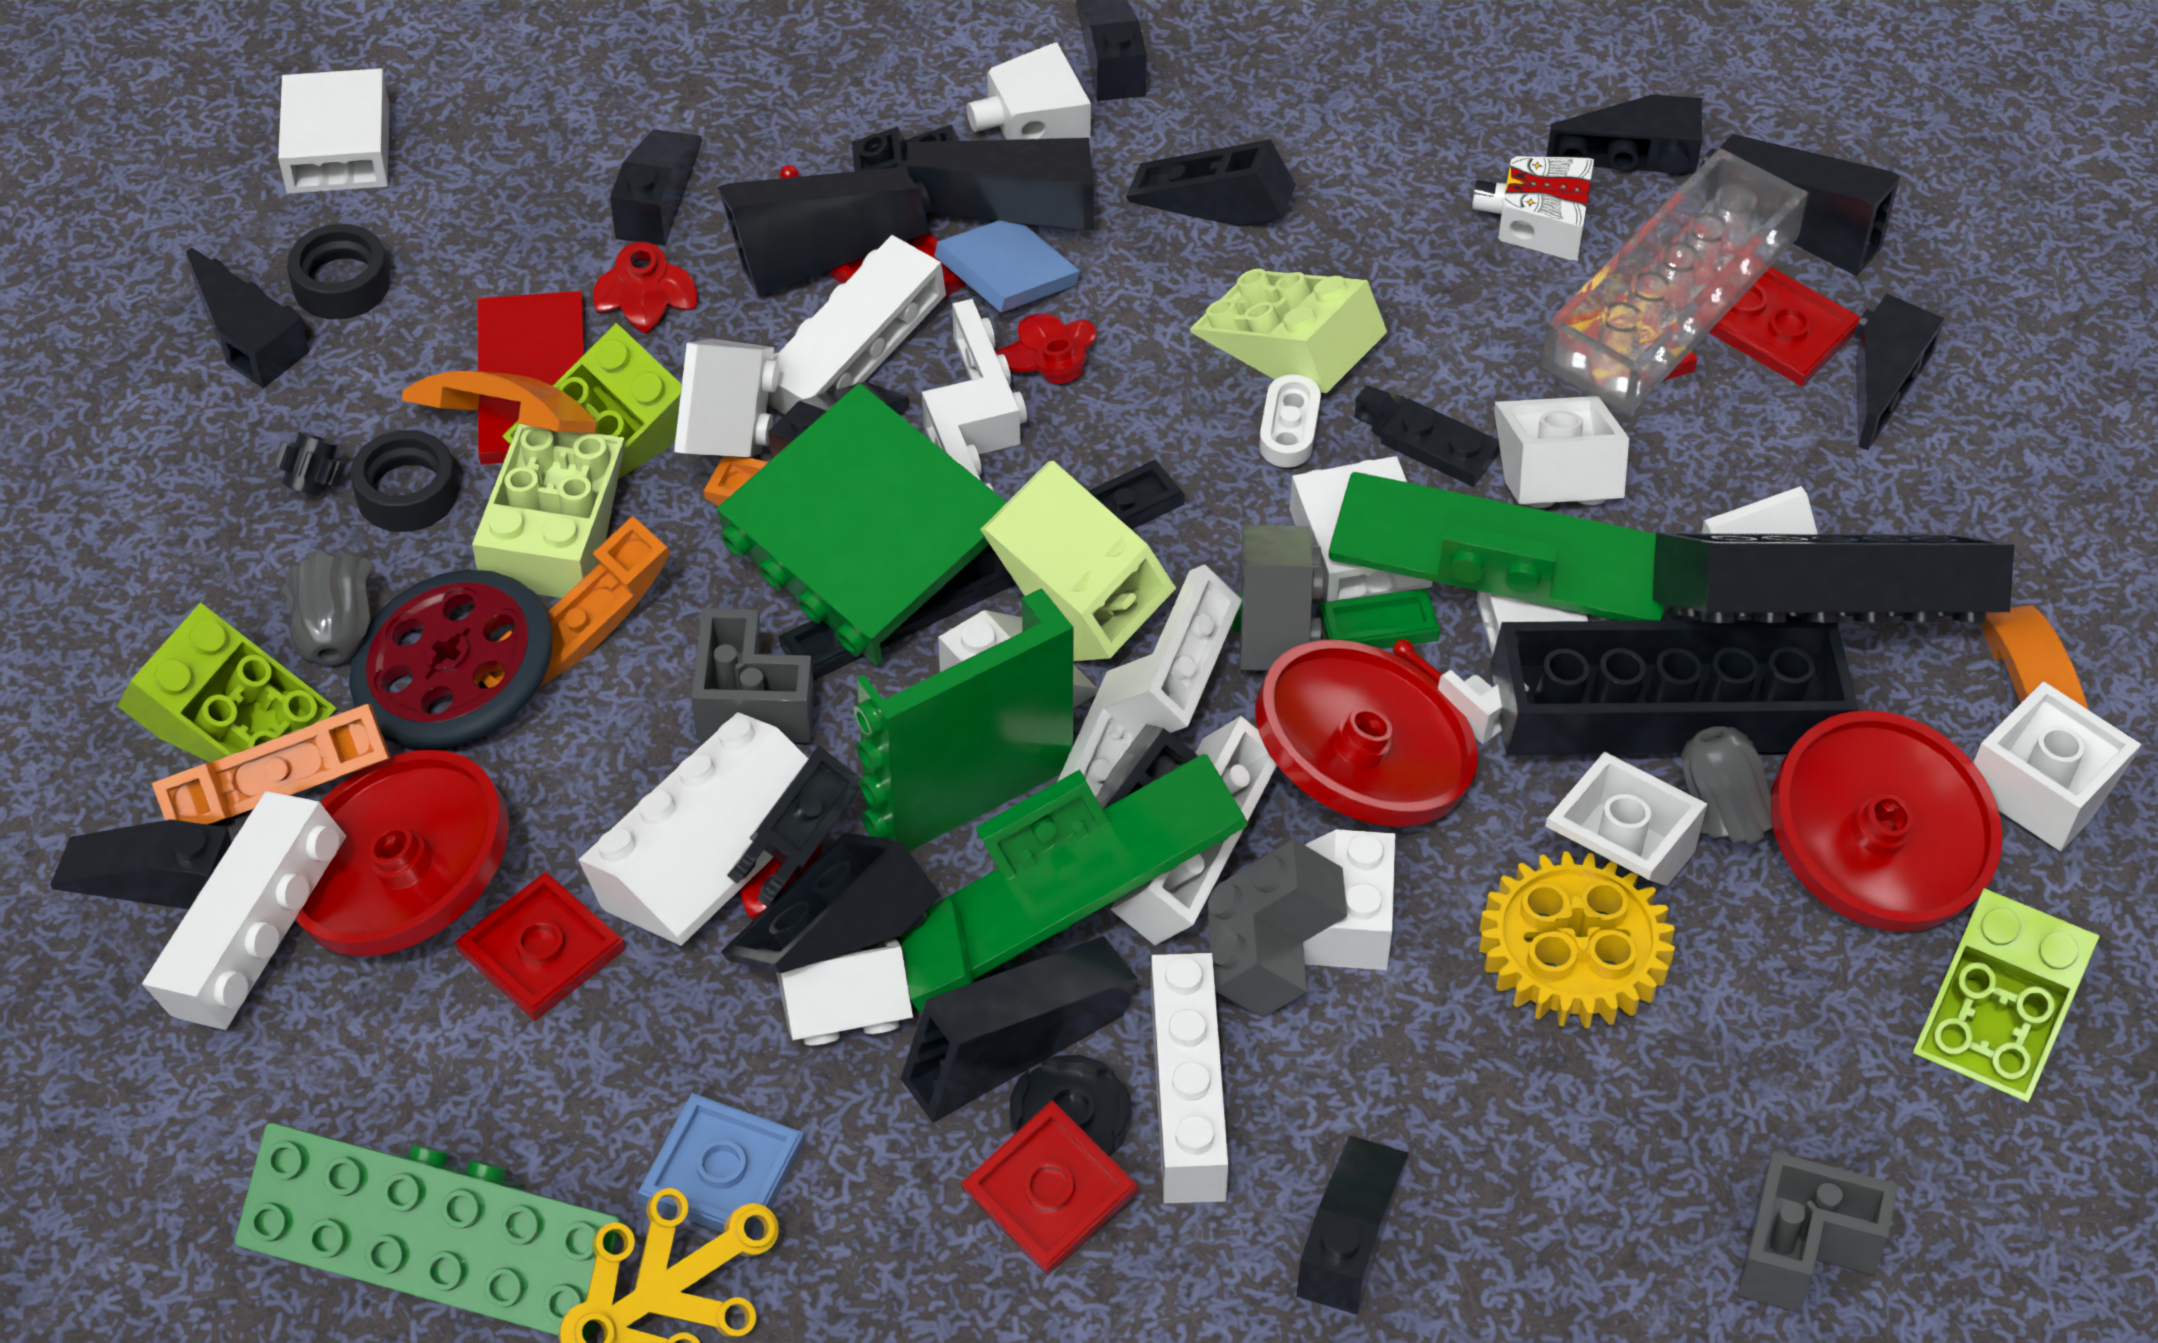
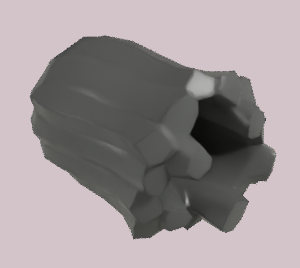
M311 551L305 554V560L299 561V564L292 565L290 570L286 572L285 584L281 587L280 596L288 602L290 608V633L294 650L298 655L322 666H336L340 663L351 661V658L357 654L364 643L370 621L366 595V580L373 566L370 560L364 557L357 559L355 556L347 553L338 557L331 555L329 552Z
M1712 727L1698 731L1693 738L1686 742L1681 756L1683 760L1682 768L1690 795L1707 803L1700 833L1707 834V836H1711L1713 839L1729 837L1733 843L1743 841L1747 845L1757 844L1758 841L1765 838L1764 832L1771 829L1773 825L1771 818V795L1767 785L1763 762L1758 756L1753 742L1748 739L1747 735L1734 727Z

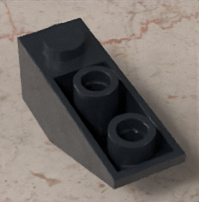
M1649 95L1551 123L1546 157L1594 159L1593 167L1611 168L1621 171L1639 170L1696 175L1702 144V98Z
M192 247L186 251L196 290L228 366L264 389L309 353L304 333L306 325L295 309L288 305L283 307L266 296L263 290L255 283H246L232 274L218 259H209Z

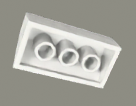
M737 712L578 859L601 908L614 916L682 946L773 858V856L763 850L756 860L755 867L746 878L736 883L727 876L733 865L752 842L749 837L808 758L777 727Z

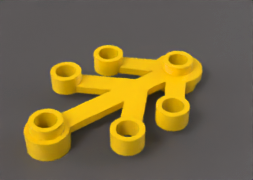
M665 1188L656 1192L650 1197L646 1206V1213L650 1222L634 1291L612 1305L620 1261L631 1254L635 1239L632 1231L626 1225L618 1222L609 1223L601 1227L593 1237L592 1247L596 1257L586 1301L574 1306L565 1314L559 1328L560 1343H587L582 1336L583 1326L588 1321H595L604 1330V1337L601 1343H675L676 1341L700 1343L698 1338L690 1333H678L666 1339L627 1328V1326L647 1313L714 1327L723 1336L729 1338H736L749 1333L755 1325L756 1312L748 1300L735 1297L721 1302L681 1293V1291L738 1254L752 1257L770 1249L777 1239L779 1230L775 1215L769 1208L761 1204L750 1203L735 1209L727 1217L724 1224V1233L667 1269L675 1228L687 1216L688 1201L682 1192L674 1188ZM669 1197L675 1201L678 1210L673 1220H665L658 1214L657 1203L660 1198ZM755 1217L762 1222L764 1234L760 1240H752L745 1234L744 1223L747 1218ZM609 1231L619 1233L624 1240V1248L618 1255L610 1254L604 1249L603 1237ZM730 1306H737L744 1312L745 1322L739 1330H734L726 1324L725 1312Z

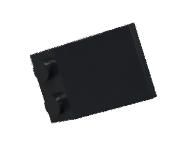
M845 832L739 933L721 953L727 961L782 974L886 941L914 930L926 919L928 915L927 909L941 894L901 841Z

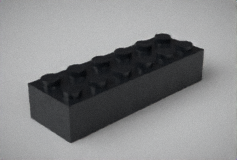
M1656 533L1652 600L1674 605V615L1700 617L1701 621L1714 623H1734L1736 616H1752V621L1767 623L1787 622V616H1803V621L1821 623L1837 622L1838 616H1853L1854 621L1875 623L1888 622V616H1903V620L1912 622H1937L1938 616H1952V620L1963 622H1987V612H2010L2014 544L1953 534Z
M1802 619L1787 620L1784 623H1767L1752 620H1735L1734 623H1714L1701 620L1502 622L1490 663L1494 686L1498 684L1502 705L1499 716L1506 755L1603 754L1604 752L1608 754L1682 753L1686 742L1693 738L1698 731L1722 726L1734 727L1747 735L1748 739L1753 742L1757 752H1789L1795 743L1816 724L1842 713L1859 711L1837 622H1809ZM1524 683L1529 687L1528 691L1525 690Z

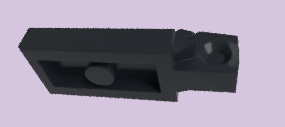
M1366 385L1356 397L1354 418L1371 425V431L1381 438L1380 444L1469 486L1475 487L1500 454L1498 439L1414 400L1406 399L1404 396L1395 395L1392 397L1389 392Z

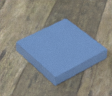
M1001 220L938 241L934 255L1001 313L1077 285L1080 274L1078 268L1026 225Z
M691 1093L638 1191L639 1202L647 1205L650 1197L656 1192L665 1188L677 1189L684 1194L688 1201L686 1220L724 1233L725 1221L735 1209L750 1203L761 1204L771 1209L805 1143L804 1133ZM662 1197L657 1203V1209L675 1216L677 1215L678 1207L673 1199ZM749 1217L744 1223V1232L747 1237L755 1240L763 1224L759 1219Z

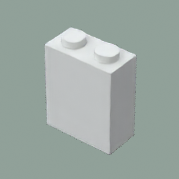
M383 69L282 75L278 159L286 193L388 186L389 99Z
M1397 456L1378 460H1365L1357 464L1325 470H1313L1308 473L1292 476L1290 512L1296 526H1309L1311 546H1321L1324 602L1432 587V581L1338 562L1328 557L1329 546L1350 474L1352 472H1360L1407 482Z

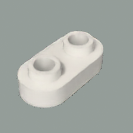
M1297 374L1284 375L1275 379L1268 388L1260 430L1259 448L1264 459L1273 465L1295 467L1306 462L1312 454L1320 410L1321 392L1318 385L1310 378Z

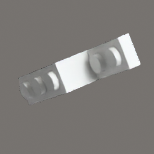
M973 299L952 303L953 338L971 380L922 392L923 426L928 439L980 480L979 476L982 474L978 454L1020 445V424L1027 422V412L1021 393L1019 391L1012 393L1009 386L1011 385V375L1004 354L996 355L994 351L995 337L989 318L981 319ZM990 483L985 484L991 490H993Z
M1205 564L1189 571L1153 654L1106 672L1058 781L1080 769L1096 797L1113 767L1146 724L1165 728L1170 733L1188 727L1242 601Z

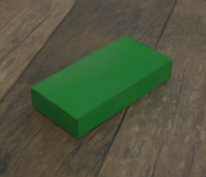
M1427 588L1319 603L1318 614L1326 640L1352 641L1379 649L1392 648L1398 640L1402 639L1409 640L1413 645L1439 641L1440 628Z
M952 897L930 906L927 909L928 915L926 919L914 930L900 936L910 999L919 1013H922L926 999L974 983L961 913Z

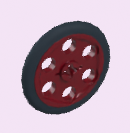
M467 569L443 573L416 583L395 596L373 617L368 625L364 643L357 654L351 658L349 687L354 708L371 703L383 738L409 748L440 749L453 747L488 735L510 721L531 700L544 680L552 657L553 628L548 610L534 591L520 581L494 571ZM467 603L474 604L473 611L466 618L458 621L449 620L451 612L456 607ZM504 624L515 625L514 631L506 639L498 642L489 641L490 634L497 627ZM418 628L424 630L421 638L414 644L409 646L398 645L400 638L407 631ZM496 670L505 671L504 677L497 685L491 688H479V682L487 673ZM398 676H413L411 683L402 691L396 693L387 692L389 684ZM442 696L453 697L451 705L445 711L438 714L427 713L430 704L437 698Z

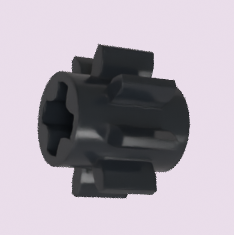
M305 432L298 433L295 443L291 444L281 440L273 463L280 470L285 471L281 483L295 490L315 496H321L324 485L327 486L329 484L338 487L346 466L345 462L334 457L338 444Z

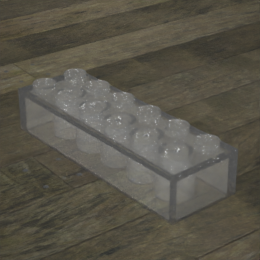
M1719 148L1547 323L1541 367L1587 393L1599 396L1602 401L1630 416L1799 237L1808 192Z

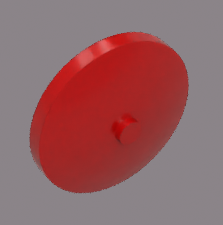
M1320 640L1298 645L1282 654L1273 663L1257 693L1255 702L1256 725L1261 740L1273 761L1302 791L1323 805L1351 818L1372 824L1394 827L1416 826L1435 821L1453 810L1460 802L1472 782L1477 769V744L1466 716L1438 690L1439 684L1428 674L1408 661L1382 649L1343 640Z
M1867 710L1842 713L1830 717L1809 729L1791 748L1777 770L1771 792V818L1780 850L1788 865L1803 885L1821 902L1846 918L1869 927L1887 931L1910 932L1934 928L1949 922L1963 913L1981 895L1983 889L1987 888L1997 870L2002 848V827L1997 804L1990 787L1975 764L1959 747L1938 731L1921 722L1884 711Z
M418 750L398 754L353 774L334 788L320 802L344 832L346 838L295 920L323 948L335 953L357 957L377 956L400 951L414 946L442 931L467 911L479 898L492 880L502 861L508 840L509 818L507 807L500 791L486 772L475 762L462 755L441 750Z

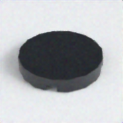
M1059 1055L1042 1061L1041 1067L1034 1069L1030 1074L1029 1070L1026 1071L1018 1079L1010 1096V1128L1013 1134L1018 1132L1053 1100L1109 1157L1123 1145L1131 1126L1130 1093L1124 1082L1122 1086L1120 1080L1114 1076V1071L1103 1062L1082 1055Z

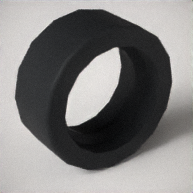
M329 224L311 230L298 239L288 253L287 271L293 295L298 305L313 316L329 320L350 319L373 309L382 302L390 289V271L385 249L379 237L364 227L352 224ZM337 259H353L368 265L361 274L341 283H324L310 278L312 272L318 267Z
M396 430L382 434L363 445L352 461L350 478L355 499L361 515L373 526L390 532H413L427 528L447 516L457 501L459 486L454 461L449 448L436 436L419 430ZM401 466H421L436 473L435 478L429 485L420 491L407 495H388L373 488L374 483L380 476L391 469Z

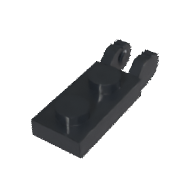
M818 746L749 837L752 842L733 865L727 876L734 882L739 883L741 879L749 875L756 865L757 858L765 850L782 863L759 889L760 893L757 899L768 906L793 872L797 874L803 868L860 790L859 778L861 777L821 746Z

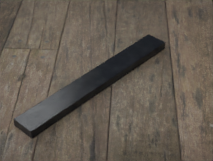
M1156 459L1088 491L1131 530L1183 506L1185 498L1183 491ZM989 544L881 642L880 649L1016 585V582ZM811 620L779 635L780 647L786 655L811 656L813 681L864 657L862 653L858 657L850 654L837 640L835 630L823 620L819 624Z

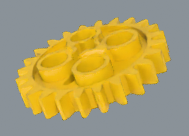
M1568 851L1563 852L1561 864L1556 866L1544 854L1540 855L1536 872L1526 864L1520 863L1517 868L1516 880L1503 875L1500 878L1498 892H1490L1488 894L1486 911H1482L1479 931H1481L1479 952L1486 953L1485 972H1499L1496 984L1498 991L1516 988L1513 1002L1515 1007L1522 1006L1530 1000L1535 1002L1536 1019H1541L1549 1009L1557 1011L1559 1026H1565L1570 1014H1578L1584 1028H1590L1593 1014L1600 1013L1603 1019L1609 1025L1615 1023L1618 1007L1630 1016H1634L1637 1012L1639 999L1651 1003L1654 1000L1657 985L1664 986L1675 946L1671 945L1675 931L1674 925L1665 923L1668 907L1667 905H1653L1656 889L1654 887H1647L1637 890L1638 874L1631 872L1620 878L1616 875L1617 863L1610 861L1603 870L1596 868L1594 854L1588 853L1582 865L1574 864L1573 858ZM1596 911L1605 912V913H1607L1608 915H1606V914H1600V913H1598V912H1596ZM1537 913L1547 914L1549 916H1540ZM1603 961H1612L1617 965L1607 964ZM1545 962H1546V963H1553V964H1555V965H1557V966H1556V967L1547 966V965H1545V964H1543V963H1545Z

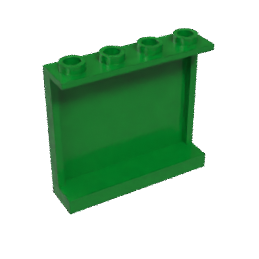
M858 383L720 504L716 510L722 527V532L719 534L720 538L735 556L741 559L745 555L758 565V571L771 587L778 591L783 588L788 590L796 597L797 605L810 620L817 624L823 620L835 630L837 640L850 654L858 657L862 653L878 667L883 662L880 643L989 545L980 529L1007 502L861 383Z
M1042 588L1022 597L1021 633L883 700L865 675L856 678L858 705L854 706L853 711L860 727L861 741L856 743V749L863 764V777L859 778V786L865 798L866 811L861 813V818L869 836L901 841L910 852L1061 774L1073 748L1074 627Z

